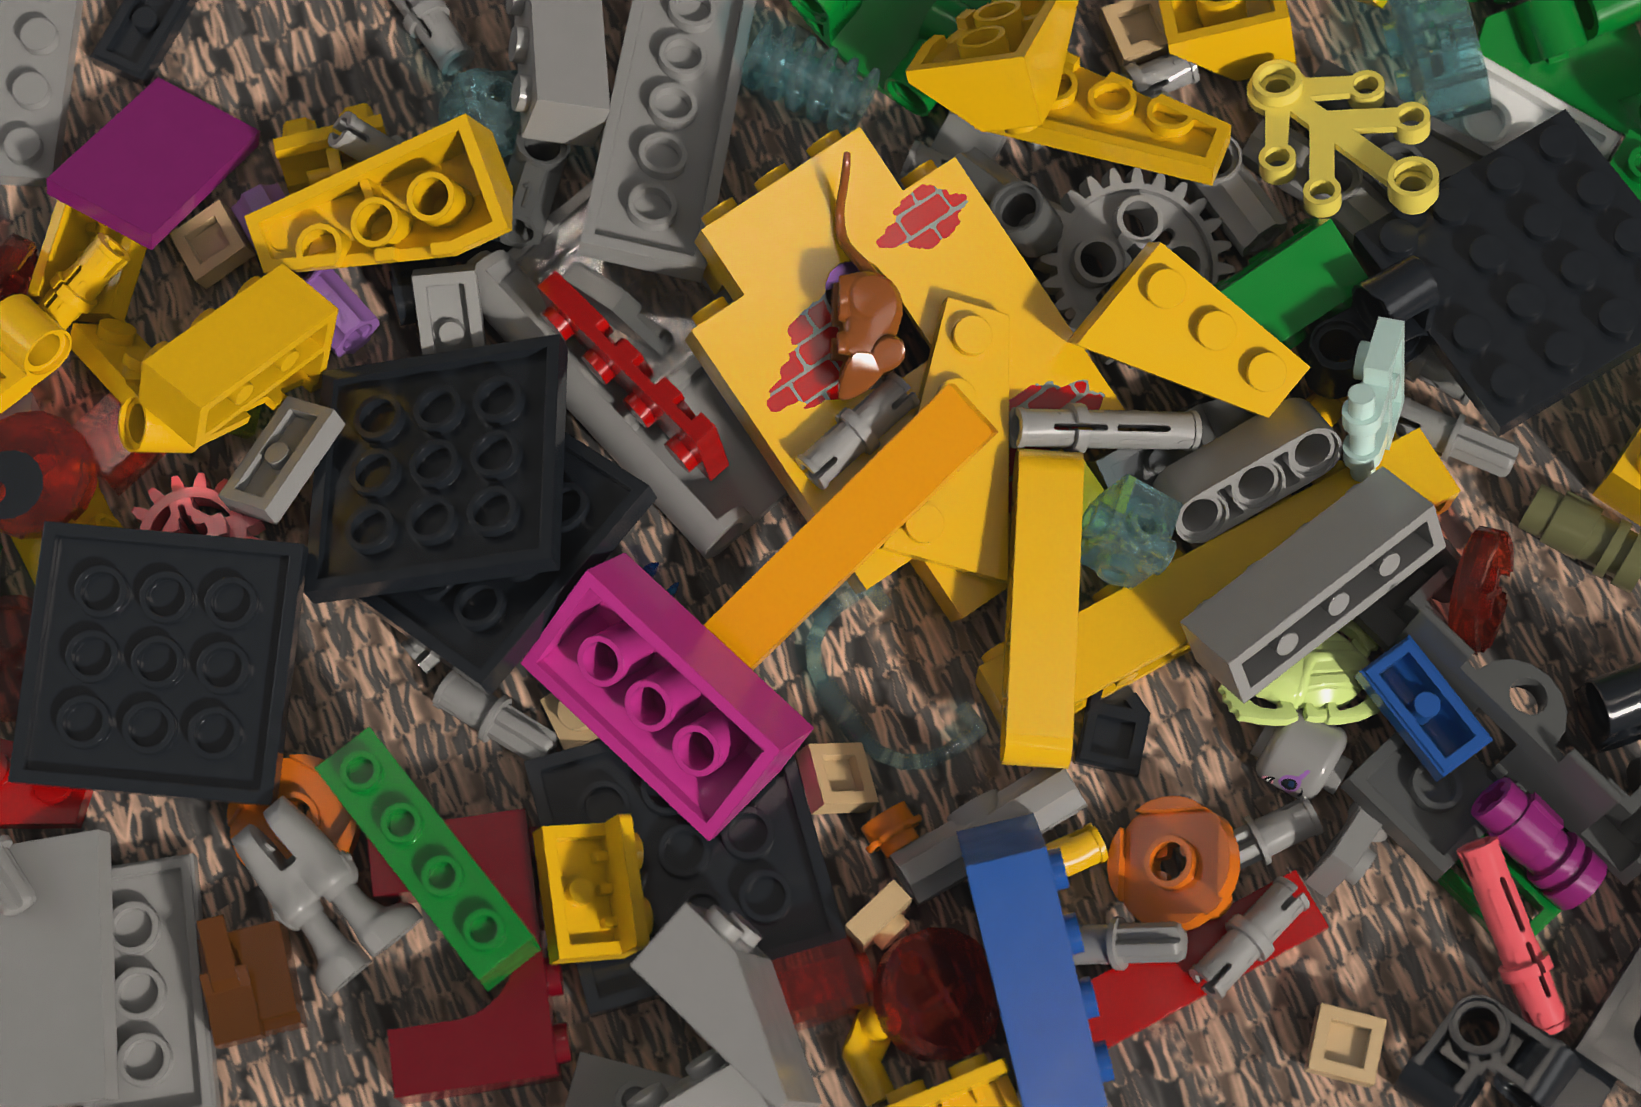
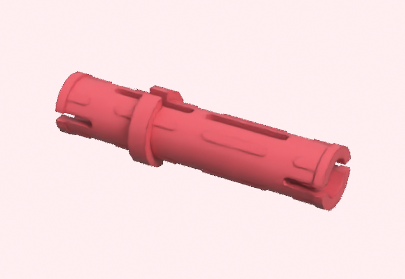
M1487 836L1464 844L1456 852L1468 875L1474 895L1497 948V953L1502 963L1498 971L1503 984L1511 985L1521 1008L1523 1018L1527 1023L1550 1035L1563 1031L1570 1026L1571 1021L1560 1001L1550 970L1554 967L1548 951H1541L1539 943L1535 938L1529 923L1530 920L1506 865L1497 836Z

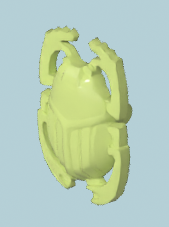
M1351 620L1338 630L1348 636L1351 641L1336 632L1255 695L1258 698H1263L1276 704L1277 708L1275 709L1260 707L1251 700L1243 704L1222 684L1217 691L1222 694V702L1228 705L1229 712L1235 714L1237 721L1267 726H1287L1298 721L1296 710L1302 709L1303 719L1308 722L1325 723L1326 725L1358 722L1376 715L1380 711L1368 695L1363 702L1355 707L1341 711L1339 708L1353 701L1361 689H1363L1354 676L1369 665L1368 657L1370 652L1377 651L1380 646Z

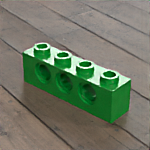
M370 727L315 767L322 779L487 991L495 987L541 950V947L528 928Z

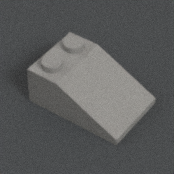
M685 903L630 966L773 1107H819L822 1103L771 959L756 946L763 938L762 935L744 917L733 910L730 914H727L715 904L708 910Z

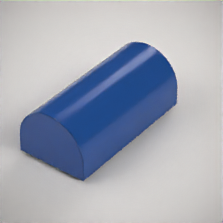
M1410 635L1354 676L1436 782L1493 741L1484 727Z

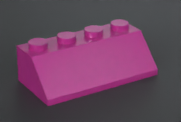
M622 553L594 566L584 573L541 633L540 638L520 663L708 841L715 838L782 770L814 729L807 720L626 553Z

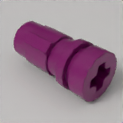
M1504 777L1489 785L1474 802L1471 809L1472 816L1487 830L1489 836H1497L1500 847L1516 863L1522 864L1527 869L1526 876L1536 888L1541 889L1543 895L1559 910L1565 911L1580 905L1602 884L1608 868L1605 861L1590 847H1587L1575 832H1565L1562 830L1564 828L1563 819L1536 792L1527 794L1511 778Z

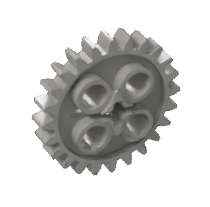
M1134 167L1126 175L1124 183L1116 169L1111 168L1102 176L1101 185L1096 179L1089 176L1079 185L1080 194L1070 189L1059 200L1064 210L1054 209L1062 220V237L1057 246L1050 251V254L1040 256L1033 263V269L1050 274V278L1041 285L1048 295L1055 296L1057 302L1054 305L1060 314H1064L1069 320L1067 324L1073 333L1098 304L1096 296L1136 258L1148 242H1153L1163 231L1169 232L1172 236L1171 241L1166 247L1212 285L1226 279L1235 272L1234 266L1218 261V257L1232 247L1230 241L1213 240L1211 233L1221 225L1222 220L1214 218L1203 221L1200 213L1207 203L1204 197L1189 205L1184 201L1188 185L1186 182L1183 181L1170 192L1165 189V174L1157 173L1148 184H1145L1141 169ZM1123 214L1133 215L1140 220L1144 228V237L1135 236L1126 229L1123 222ZM1081 254H1089L1098 259L1102 265V277L1091 276L1084 270L1080 260ZM1103 356V364L1109 365L1114 361Z

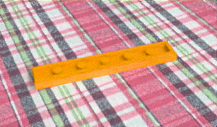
M948 383L759 569L704 626L751 670H754L999 431L954 383Z

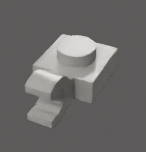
M1354 801L1349 807L1346 823L1333 837L1304 883L1325 898L1344 880L1354 886L1366 873L1377 856L1374 851L1368 848L1371 842H1382L1390 836L1381 828L1382 824L1368 815Z

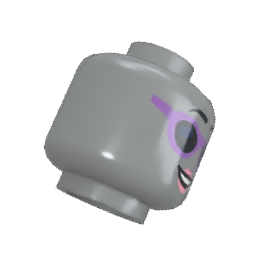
M1302 709L1296 710L1298 713V721L1287 726L1266 725L1250 752V754L1258 758L1256 772L1261 779L1295 799H1298L1300 796H1306L1310 801L1317 796L1322 788L1331 794L1335 793L1353 762L1342 755L1347 744V735L1342 728L1337 725L1305 721Z

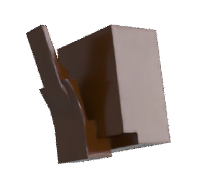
M223 914L196 921L200 939H197V945L203 971L199 978L206 1001L215 1047L224 1049L264 1039L271 1034L277 1035L279 1032L285 1033L287 1030L293 1031L308 1027L287 927L281 922L274 920L228 932Z

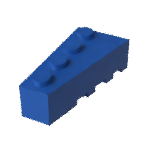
M1034 813L956 831L1023 1107H1108L1103 1083L1113 1081L1115 1077L1106 1041L1093 1042L1087 1019L1099 1017L1100 1014L1090 976L1077 978L1072 955L1083 953L1085 950L1075 912L1063 915L1057 890L1069 888L1060 847L1047 850Z

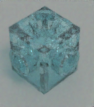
M474 68L463 73H457L445 98H442L439 103V124L441 125L466 113L493 132L502 158L511 155L516 134L521 128L520 112L513 111L511 107L512 87L518 70L490 71L487 68Z
M1126 474L1098 495L1096 500L1084 512L1082 516L1083 539L1081 542L1080 563L1096 571L1098 577L1103 581L1116 586H1124L1130 590L1153 574L1160 575L1168 567L1176 551V541L1171 538L1183 503Z

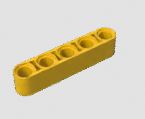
M1017 448L1015 453L1012 479L1000 729V763L1002 765L1068 769L1070 766L1074 730L1084 490V455L1080 452Z

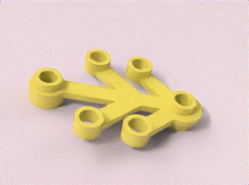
M1281 59L1267 61L1255 70L1247 85V100L1250 107L1256 113L1265 116V147L1261 149L1258 156L1260 176L1265 182L1272 185L1286 184L1295 177L1297 172L1296 152L1292 146L1288 145L1290 117L1309 130V180L1303 187L1304 209L1309 215L1315 218H1328L1335 215L1341 208V185L1335 179V150L1387 187L1389 201L1402 213L1408 215L1421 214L1436 202L1439 195V171L1432 161L1419 156L1405 157L1397 161L1361 135L1393 133L1395 139L1403 144L1414 145L1421 143L1430 134L1431 115L1425 105L1419 102H1406L1398 107L1380 108L1385 101V81L1379 73L1372 70L1358 71L1352 76L1306 78L1294 63ZM1362 89L1374 90L1372 93L1368 94L1358 92ZM1348 99V103L1353 109L1326 110L1316 102ZM1406 121L1419 122V124L1414 126H1407L1403 123ZM1274 161L1286 162V164L1282 166L1269 165L1271 162ZM1322 193L1331 195L1328 199L1323 200L1314 198L1315 195Z

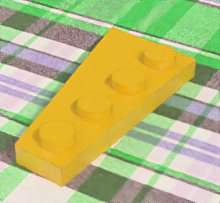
M1067 52L1057 98L1042 126L1018 135L1007 134L1005 130L990 131V133L1212 186L1230 143L1232 125L1164 94L1150 98L1135 91L1132 87V80L1112 71L1107 77L1101 76L1081 67L1080 57Z
M950 297L943 301L918 396L920 404L915 408L913 418L948 383H954L999 432L879 548L880 550L1000 583L1008 582L1009 314Z

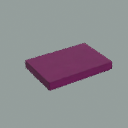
M157 77L46 178L47 194L152 250L259 146L260 130Z

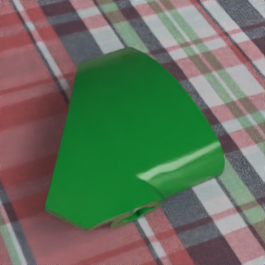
M789 0V2L822 41L858 75L914 115L923 117L929 114L937 102L909 84L905 71L927 40L934 35H945L947 39L958 30L955 20L958 15L966 9L977 10L991 3L992 0Z
M1529 0L1483 18L1473 48L1475 52L1606 125L1623 137H1625L1629 129L1641 135V35L1635 24L1641 21V0Z

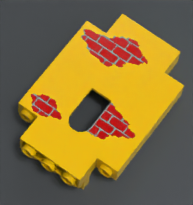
M858 127L842 137L838 129H835L806 149L807 154L811 158L792 171H790L786 163L777 166L753 184L758 191L757 194L740 205L731 197L701 217L706 227L701 229L694 243L708 262L703 278L715 295L726 289L734 302L729 305L725 298L721 296L695 313L691 318L696 327L689 332L685 342L807 522L913 419L915 412L914 408L905 414L878 439L880 447L871 455L863 452L838 474L824 490L818 488L805 475L809 470L808 468L802 470L796 463L795 458L799 454H803L837 424L835 416L845 407L847 409L855 408L881 384L878 380L865 393L849 400H841L838 398V379L843 362L841 360L830 361L831 339L837 337L838 328L831 327V308L826 299V282L830 272L835 267L851 261L840 248L835 233V205L844 152H850L851 154L850 176L845 203L847 236L851 244L871 263L874 269L879 274L890 279L901 294L904 311L930 349L942 303L947 297L1009 314V413L1013 407H1024V409H1063L1068 403H1083L1088 410H1125L1085 349L1067 343L1068 339L1073 335L1072 330L956 157L940 167H937L932 159L921 164L900 180L905 187V190H902L861 127ZM927 361L902 377L911 387L905 392L907 395L913 392L917 397L919 396ZM1054 427L1056 430H1093L1090 427ZM1009 444V535H1008V561H1009V540H1010L1012 479H1013L1014 459H1015V453H1016V449H1017V448H1012L1010 444ZM1023 447V449L1064 451L1062 448ZM1085 461L1082 536L1118 512ZM880 549L847 579L855 594L868 590L892 572L910 562L950 622L965 618L1007 589V582H996Z

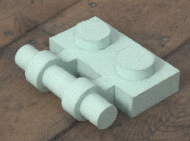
M1378 317L1371 342L1361 341L1357 349L1353 376L1354 379L1362 381L1359 384L1353 385L1348 391V399L1342 406V425L1344 430L1349 433L1343 441V461L1350 468L1351 477L1358 482H1362L1376 471V467L1382 461L1384 451L1390 450L1404 404L1405 321Z

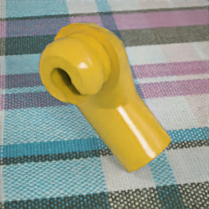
M883 1003L864 1007L853 1019L841 1050L842 1058L866 1107H872L886 1100L885 1095L895 1090L882 1064V1060L893 1035L897 1034L899 1029V1017L892 1007Z

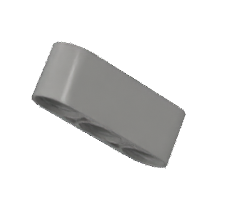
M1302 398L1285 399L1269 418L1256 415L1166 467L1153 482V501L1182 540L1189 543L1209 541L1326 474L1335 466L1340 458L1342 451L1341 438L1309 401Z

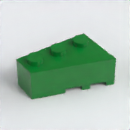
M1304 219L1291 229L1294 233L1292 237L1270 251L1267 248L1261 250L1248 260L1250 263L1248 266L1227 280H1220L1213 285L1290 350L1308 337L1304 327L1324 314L1327 319H1330L1350 308L1353 300L1352 289L1354 285L1368 278L1332 219Z

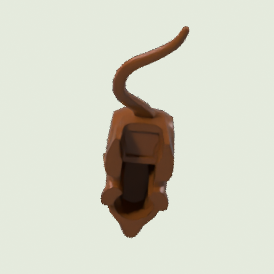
M844 152L840 183L835 205V233L840 248L860 272L839 276V282L832 285L831 327L838 328L836 338L831 339L830 361L841 360L843 362L838 379V398L841 400H849L865 393L876 384L880 377L892 372L905 358L903 340L896 337L903 310L901 294L890 279L877 273L871 263L851 244L847 236L845 203L850 176V152Z

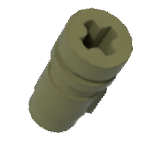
M1541 484L1518 528L1539 538L1541 543L1574 560L1577 558L1594 567L1591 574L1601 579L1604 574L1611 576L1610 584L1630 594L1641 577V529L1636 533L1630 530L1633 524L1622 518L1618 524L1601 515L1604 509L1570 491L1563 495Z

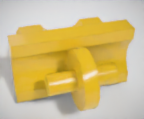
M367 103L345 107L343 112L339 114L340 117L344 112L351 111L356 114L357 118L387 135L382 115H374ZM307 117L284 122L282 137L273 139L275 154L280 163L289 194H293L359 163L342 151L328 145L330 133L334 132L339 136L342 134L340 131L332 128L333 125L317 128L315 120Z

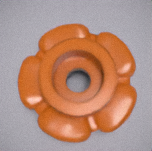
M905 801L886 809L861 827L862 833L870 844L865 848L866 851L874 853L881 849L885 857L889 859L891 854L919 838L914 828L922 821V816L920 814L914 816Z

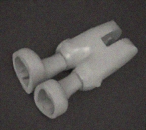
M282 795L263 814L270 828L293 854L289 859H286L274 843L252 824H248L231 841L251 876L272 905L274 919L290 930L299 931L301 929L314 949L318 962L315 973L316 985L329 998L371 964L372 960L359 944L348 940L327 917L320 902L321 897H324L329 903L332 902L353 929L360 944L372 958L387 950L423 919V916L411 903L401 902L391 906H383L362 892L355 884L358 881L359 875L351 854L344 850L340 851L313 821Z

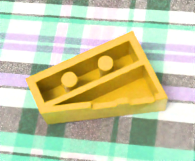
M1148 242L1067 341V343L1267 418L1272 415L1310 369L1307 363L1162 242Z
M282 263L262 278L259 276L250 278L241 286L232 299L216 310L208 308L200 313L192 322L190 328L172 341H161L154 345L144 356L140 365L141 379L138 402L194 449L247 424L251 417L247 411L263 403L274 411L286 399L287 395L284 393L301 385L310 393L320 389L322 373L327 369L339 309Z

